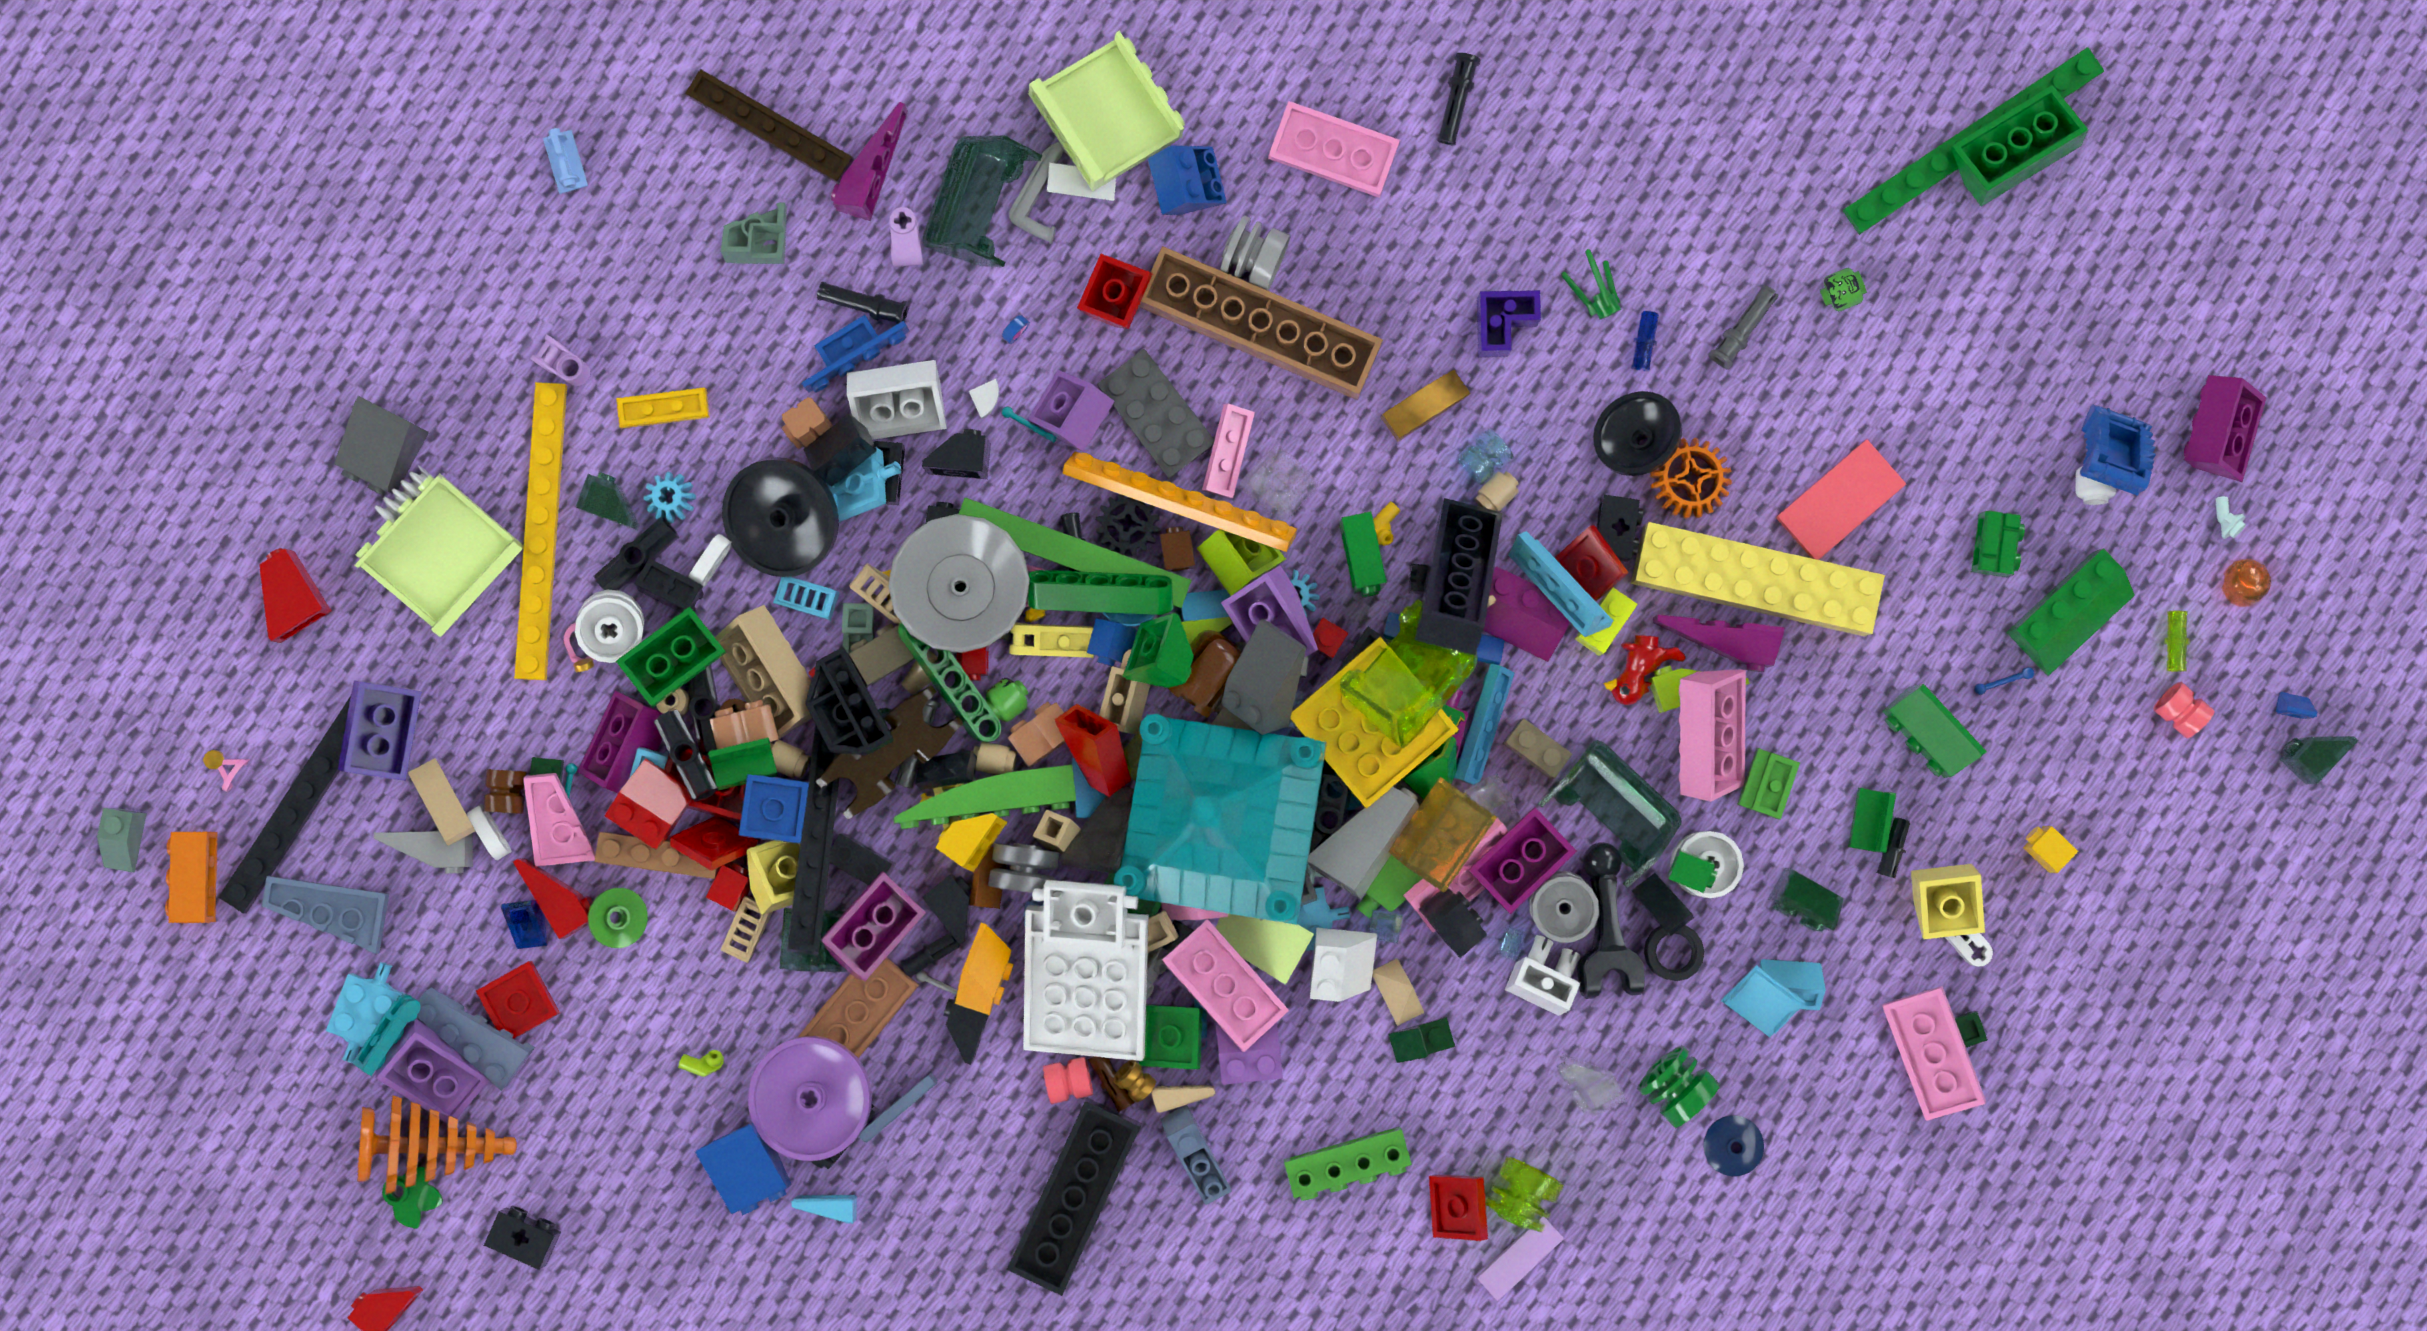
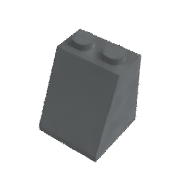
M358 396L334 464L343 469L341 475L357 483L360 478L369 482L368 489L382 496L385 495L386 491L393 494L392 489L398 490L401 486L400 481L404 480L429 432Z

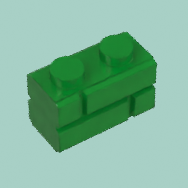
M1995 511L1979 513L1972 573L2007 578L2013 576L2014 571L2019 570L2021 554L2017 553L2018 542L2023 540L2025 525L2021 524V515Z

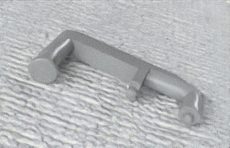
M1060 141L1051 145L1043 152L1009 212V219L1014 225L1040 239L1049 241L1050 244L1054 241L1055 227L1049 228L1030 219L1028 215L1048 182L1049 163H1057L1063 152L1068 154Z

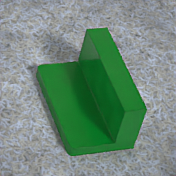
M769 738L708 752L718 790L746 784L748 774L765 777L778 776Z
M1858 788L1848 847L1876 853H1886L1896 793Z

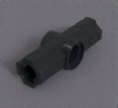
M660 517L633 542H628L622 546L619 554L594 575L596 582L603 590L619 591L643 570L649 558L654 560L679 538L676 530L664 518ZM640 549L642 553L641 560L633 564L632 554L635 550Z
M709 665L687 682L690 697L689 711L694 719L698 746L703 755H709V751L717 750L710 719L716 717L715 711L720 710L721 705L717 697L712 665ZM705 701H710L712 704L711 712L706 716H701L699 712L700 705Z
M679 710L667 711L661 714L654 723L693 801L696 802L711 797L718 791V787ZM693 750L689 760H679L682 752Z

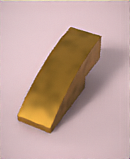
M1452 370L1383 413L1381 419L1396 441L1399 442L1471 393L1456 371Z

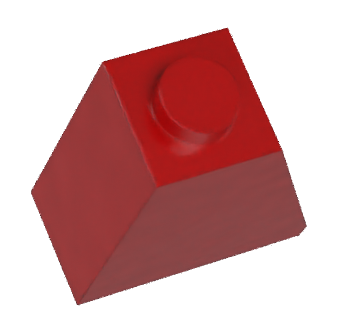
M279 548L270 552L266 556L267 560L259 564L267 634L270 641L277 643L284 642L331 612L330 607L295 551L286 548Z
M1075 704L1055 719L1061 735L1089 786L1110 797L1131 781L1116 724L1079 704Z

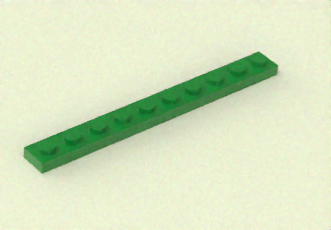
M2088 47L1846 207L1843 210L1844 214L1858 234H1862L1958 170L1951 149L1954 144L2052 85L2065 99L2101 75L2105 70Z

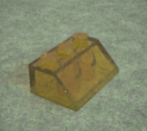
M1440 777L1388 852L1407 868L1445 893L1497 816L1464 791Z

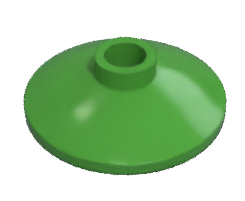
M611 888L602 892L595 898L588 913V925L593 937L602 945L610 948H624L635 943L644 933L648 921V913L644 901L637 893L626 888ZM613 912L619 915V919L615 923H612L610 920Z

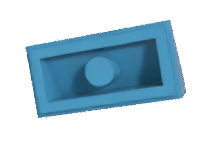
M1227 590L1187 593L1182 606L1183 622L1229 617L1221 602L1229 598L1230 594Z
M1072 758L1077 818L1108 816L1106 795L1089 786L1075 758Z

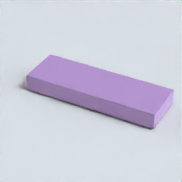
M1541 1215L1476 1278L1499 1301L1564 1238Z

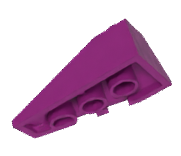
M898 102L844 173L840 184H835L831 200L834 201L833 205L837 211L871 221L908 113L905 103Z
M1656 615L1653 617L1654 624L1731 661L1747 665L1746 670L1754 672H1764L1765 667L1774 666L1785 627L1754 623L1736 624V627H1731L1730 623L1726 621L1708 620L1706 623H1700V619Z

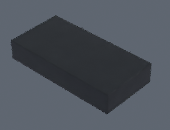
M1656 873L1632 890L1636 899L1670 937L1694 919L1691 911Z

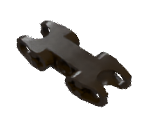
M932 685L902 700L883 717L892 728L890 732L894 738L893 742L869 755L839 753L826 770L815 780L820 788L840 777L848 778L855 783L857 795L846 806V809L842 811L848 820L859 812L876 805L896 787L888 774L908 757L914 754L924 764L941 751L954 733L964 724L958 716L939 727L931 726L924 721L922 716L923 708L937 692Z

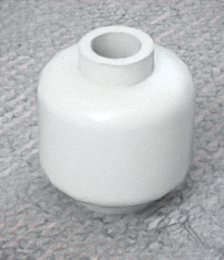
M2082 467L2076 470V496L2083 499V503L2089 505L2106 504L2108 499L2116 495V488L2081 476L2080 470Z

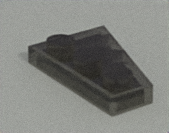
M1123 786L1110 797L1106 795L1058 859L1061 865L1117 873L1124 855L1134 788Z

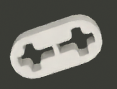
M721 534L716 535L693 567L688 578L700 583L704 588L731 549L732 542Z
M480 804L469 811L467 816L488 852L498 861L511 853V848L490 813L483 812L484 805Z
M1980 933L1965 935L1967 937L1965 940L1960 935L1945 937L1970 965L1984 966L1992 959V948ZM1970 942L1975 947H1983L1984 950L1981 952L1982 959H1972L1971 955L1974 952L1968 945Z

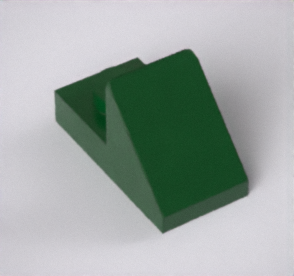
M1447 1017L1388 1034L1397 1063L1426 1058L1429 1054L1455 1047Z

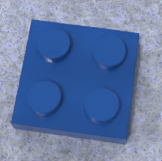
M748 774L738 836L800 844L809 782Z

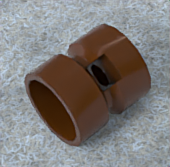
M486 769L485 786L489 788V793L484 795L483 812L524 814L525 797L520 792L525 789L524 777L527 772Z

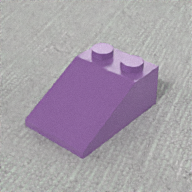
M1281 565L1221 602L1246 644L1259 621L1266 619L1306 647L1304 658L1318 650L1298 593Z
M1267 985L1274 993L1273 985ZM1216 1022L1222 1085L1283 1079L1277 1022L1245 1052H1242Z
M418 1019L411 1021L406 1026L401 1039L393 1044L387 1052L383 1066L379 1070H375L377 1080L412 1102L419 1104L420 1107L428 1112L429 1109L438 1111L439 1119L446 1123L448 1115L458 1118L489 1081L480 1071Z

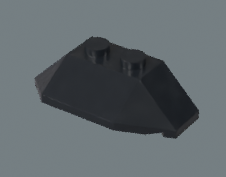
M844 646L817 660L805 705L830 752L869 755L893 742L894 738Z

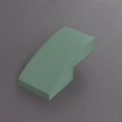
M843 603V646L848 654L852 652L850 647L865 638L868 643L874 640V606L871 604Z

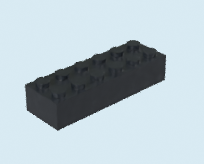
M1444 498L1433 540L1415 634L1416 641L1476 655L1485 627L1503 512Z
M1088 1097L1086 1098L1006 1270L1060 1296L1063 1295L1140 1130L1141 1122L1120 1112L1118 1113Z

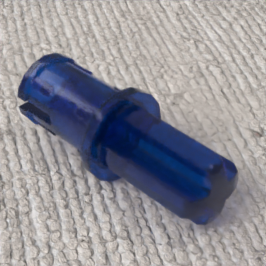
M1643 311L1641 313L1638 335L1633 340L1636 346L1631 369H1643L1645 372L1650 371L1653 347L1657 345L1655 335L1659 314L1656 312Z

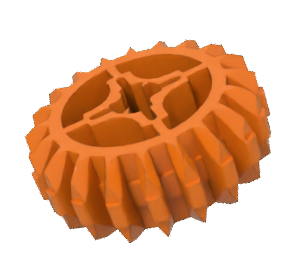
M1682 438L1674 455L1663 466L1658 468L1660 470L1650 472V477L1659 479V481L1650 485L1651 489H1661V492L1654 496L1655 499L1660 500L1663 496L1667 499L1662 505L1663 509H1667L1673 504L1672 515L1674 516L1678 515L1681 509H1683V517L1685 519L1691 516L1692 510L1696 518L1702 517V508L1707 514H1711L1714 511L1712 504L1720 507L1723 504L1720 497H1727L1729 495L1728 490L1722 487L1732 484L1731 479L1723 477V475L1731 472L1730 467L1722 468L1721 466L1727 461V457L1724 456L1718 460L1715 455L1719 453L1720 449L1716 447L1711 452L1708 451L1709 441H1705L1699 447L1698 438H1693L1689 447L1687 440ZM1691 455L1703 459L1710 468H1699L1695 463V459L1691 458ZM1681 456V473L1668 478L1671 463L1675 458ZM1689 471L1697 477L1702 476L1693 482V485L1690 484V481L1687 483L1685 479L1681 480L1689 474ZM1714 478L1711 493L1706 499L1700 500L1699 494L1701 493L1702 482ZM1671 487L1683 488L1691 501L1677 496Z

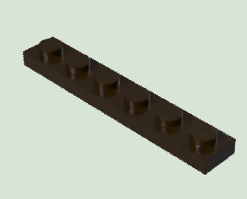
M702 69L698 71L685 93L693 101L837 184H840L842 176L854 160L851 155Z

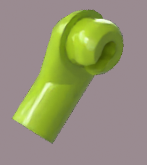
M711 1050L700 1059L683 1054L678 1068L701 1077H706L722 1067L724 1057L718 1050Z

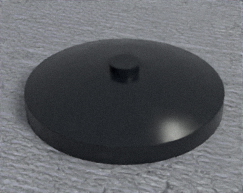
M780 457L756 461L742 469L732 479L724 495L722 519L727 538L732 542L731 545L736 553L748 565L762 573L776 577H793L804 574L819 565L834 547L838 535L839 516L833 494L824 480L815 471L798 461Z

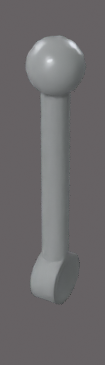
M921 970L916 973L917 981H926L957 995V989L927 976L925 971Z

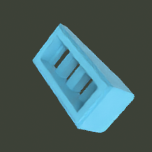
M781 577L773 603L831 621L840 592L796 578ZM788 584H794L789 601L783 600ZM803 587L805 589L801 602L796 604L795 601L799 588ZM813 590L816 592L811 608L806 607L810 591ZM823 593L826 594V598L822 607V611L817 610V607L821 594Z
M797 1195L792 1200V1208L845 1223L853 1224L857 1220V1196Z

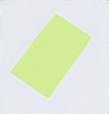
M1228 914V917L1219 918L1216 929L1242 958L1285 985L1314 936L1313 933L1300 925L1270 920L1260 921L1258 918Z

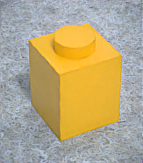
M2053 826L2035 827L2026 836L2028 842L2023 847L2049 873H2059L2078 852Z

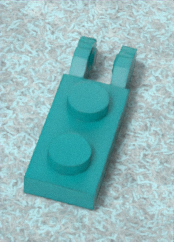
M402 994L396 998L397 1001H394L390 1009L386 1011L354 1059L353 1064L364 1073L372 1076L375 1070H379L383 1066L387 1052L393 1044L401 1039L407 1022L414 1021L418 1016L417 1013H420V1002L411 997V995Z

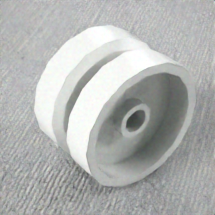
M608 589L594 593L584 601L578 612L575 627L578 645L586 655L597 661L616 662V660L642 641L644 627L642 609L633 597L622 591ZM612 623L615 624V627L612 629H609L605 626V624L608 626Z
M1712 831L1691 833L1681 839L1672 851L1670 868L1679 848L1712 861L1715 864L1713 870L1718 871L1712 888L1706 887L1704 893L1677 883L1679 888L1690 895L1703 898L1721 897L1732 891L1742 878L1744 867L1742 853L1736 843L1722 833Z

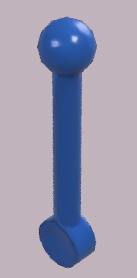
M2026 667L2022 672L1985 685L1978 683L1974 691L1978 695H1983L1986 690L2021 678L2031 679L2034 676V670Z

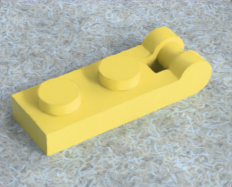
M1015 623L1010 630V633L1013 634V644L1009 646V654L1094 658V655L1087 653L1094 626ZM1025 634L1034 635V645L1025 644Z

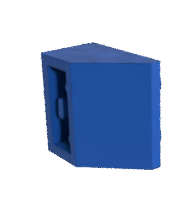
M1171 145L1148 158L1162 215H1182L1227 203L1213 147Z

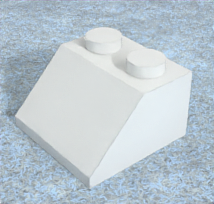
M1316 928L1310 981V999L1341 1002L1370 990L1377 934Z

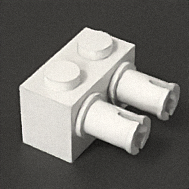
M1536 935L1528 957H1524L1515 963L1505 990L1560 1016L1570 1010L1580 983L1571 979L1581 956L1577 952L1571 955L1573 950L1563 948L1555 970L1544 966L1553 946V941L1547 939V942H1544L1546 937Z

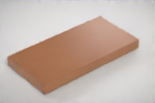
M886 957L866 981L856 979L850 974L798 1037L818 1036L834 1040L848 1048L859 1059L920 984L910 978L901 968Z

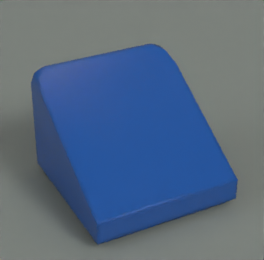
M2285 692L2279 693L2276 707L2277 714L2299 719L2317 717L2318 712L2308 697Z

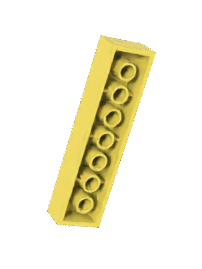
M1647 522L1642 528L1630 584L1855 635L1867 636L1873 634L1885 575Z

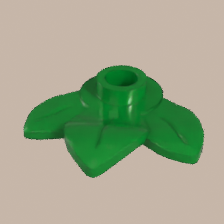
M417 1167L416 1183L414 1186L405 1188V1174L397 1176L396 1185L403 1188V1195L401 1197L396 1196L394 1192L385 1195L386 1182L382 1188L384 1200L393 1206L395 1219L409 1228H419L421 1211L435 1209L443 1203L440 1192L434 1186L428 1184L430 1181L425 1182V1167Z

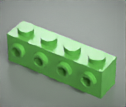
M1400 1126L1283 1159L1294 1198L1300 1197L1301 1201L1318 1197V1191L1330 1189V1192L1333 1193L1347 1189V1183L1359 1180L1360 1184L1377 1180L1376 1175L1388 1172L1389 1176L1398 1175L1406 1172V1167L1412 1165Z

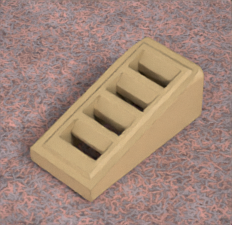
M866 563L849 587L899 625L901 621L894 613L892 600L890 599L888 602L884 600L890 593L888 587L890 577L869 563ZM872 576L874 581L866 589L863 585ZM882 584L884 586L878 595H875V590Z
M744 896L721 948V951L746 963H749L773 913L761 915L760 919L747 914L748 908L761 914L755 899L750 896ZM745 919L757 925L756 929L753 930L741 924L742 920ZM739 929L751 935V940L749 941L736 935L737 930ZM734 940L747 946L746 952L731 946L732 941Z
M1211 1085L1155 1086L1151 1094L1156 1111L1161 1113L1212 1097L1216 1091L1214 1086Z

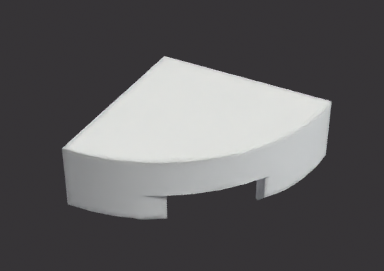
M996 379L969 391L981 419L987 417L992 412L998 401L999 386Z

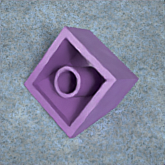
M1058 370L1027 420L1054 435L1067 445L1084 452L1087 445L1092 441L1093 435L1101 422L1108 415L1114 400L1093 384Z

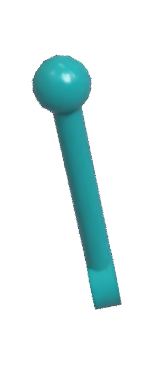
M1006 406L1002 409L1003 417H1011L1052 443H1055L1057 437L1015 414L1011 407Z
M569 763L566 766L568 774L565 792L568 798L570 797L573 775L577 772V766L574 763Z

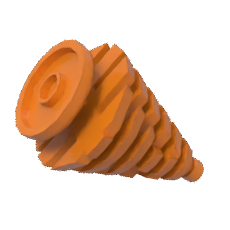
M392 1095L389 1135L375 1134V1111L371 1107H362L357 1182L369 1180L372 1157L376 1154H387L386 1195L396 1190L399 1153H407L405 1188L414 1186L416 1183L418 1154H426L424 1177L426 1182L435 1179L437 1154H445L444 1176L453 1174L455 1171L456 1154H464L463 1167L466 1170L474 1167L475 1154H483V1164L492 1162L494 1154H515L517 1141L514 1137L495 1138V1131L486 1127L484 1137H476V1124L468 1121L466 1123L465 1137H457L458 1118L448 1115L446 1137H438L439 1112L429 1109L427 1137H419L421 1109L419 1104L413 1102L410 1104L408 1136H400L402 1098Z

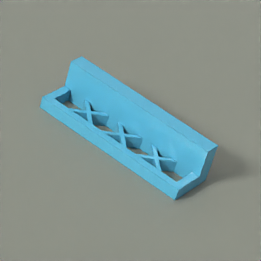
M1527 531L1518 534L1508 556L1584 637L1609 628L1613 623L1612 618L1549 551Z

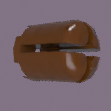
M1205 630L1199 633L1190 644L1194 658L1191 664V674L1186 683L1168 688L1177 698H1183L1186 702L1195 706L1194 711L1207 718L1222 702L1227 678L1243 652L1229 638L1212 630Z

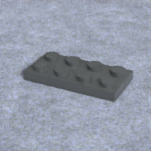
M1145 349L1141 350L1097 384L1104 394L1114 400L1112 406L1168 479L1213 447V437Z

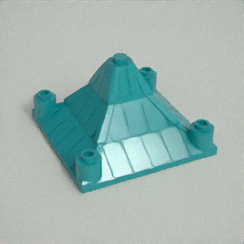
M1146 714V717L1140 724V734L1143 741L1121 868L1115 874L1114 885L1126 886V896H1137L1138 899L1298 925L1327 742L1314 740L1309 737L1297 738L1271 733L1262 735L1258 731L1167 718L1159 714Z

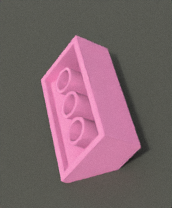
M1746 670L1701 671L1681 678L1679 686L1680 795L1711 802L1743 787L1745 783Z

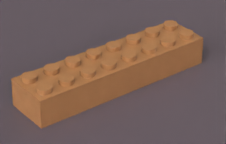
M1164 246L1161 247L1151 270L1153 275L1139 308L1358 400L1383 339Z

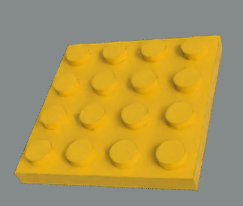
M1378 637L1296 707L1290 717L1292 723L1304 737L1327 742L1324 760L1366 809L1459 730L1381 637Z

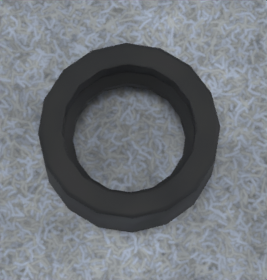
M1660 925L1650 933L1645 941L1644 956L1647 965L1653 973L1666 980L1681 981L1690 978L1697 973L1703 963L1705 951L1702 940L1696 931L1686 925L1674 933L1683 936L1689 942L1692 950L1691 959L1681 969H1667L1661 965L1656 954L1657 945L1660 940L1669 935Z

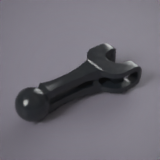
M1605 842L1591 845L1583 856V867L1591 877V886L1599 903V916L1595 925L1592 949L1580 959L1577 965L1578 982L1580 983L1579 990L1585 999H1593L1599 996L1602 978L1611 969H1614L1619 974L1622 988L1629 995H1640L1644 991L1645 985L1643 961L1636 953L1626 948L1619 925L1616 875L1621 869L1622 858L1619 851L1613 845Z

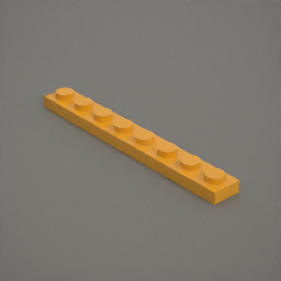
M1074 451L1064 464L1062 473L1064 475L1285 552L1288 551L1296 537L1297 528L1289 526L1284 521H1274L1261 516L1255 511H1246L1232 506L1229 502L1205 497L1200 492L1179 488L1174 483L1156 480L1148 477L1143 472H1133L1120 467L1117 463L1093 458L1088 453Z

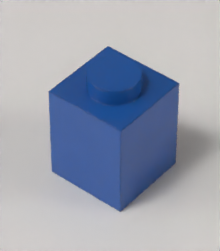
M1096 618L1087 653L1097 656L1098 663L1114 667L1115 662L1122 663L1125 652L1132 649L1137 629L1117 622Z

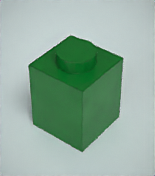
M1678 848L1667 877L1669 880L1704 893L1706 887L1712 888L1718 871L1713 870L1715 864L1712 861Z

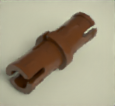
M1093 1056L1088 1059V1062L1092 1065L1102 1082L1100 1084L1101 1089H1106L1118 1113L1135 1103L1128 1096L1126 1089H1121L1113 1082L1116 1070L1109 1058Z

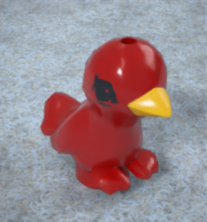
M1635 635L1634 643L1625 642L1621 644L1622 648L1629 650L1624 672L1617 678L1603 684L1606 689L1612 692L1613 697L1618 703L1622 705L1635 704L1643 695L1649 692L1648 687L1652 684L1648 681L1644 682V677L1655 671L1664 661L1671 659L1684 662L1686 659L1685 654L1678 647H1658L1659 637Z

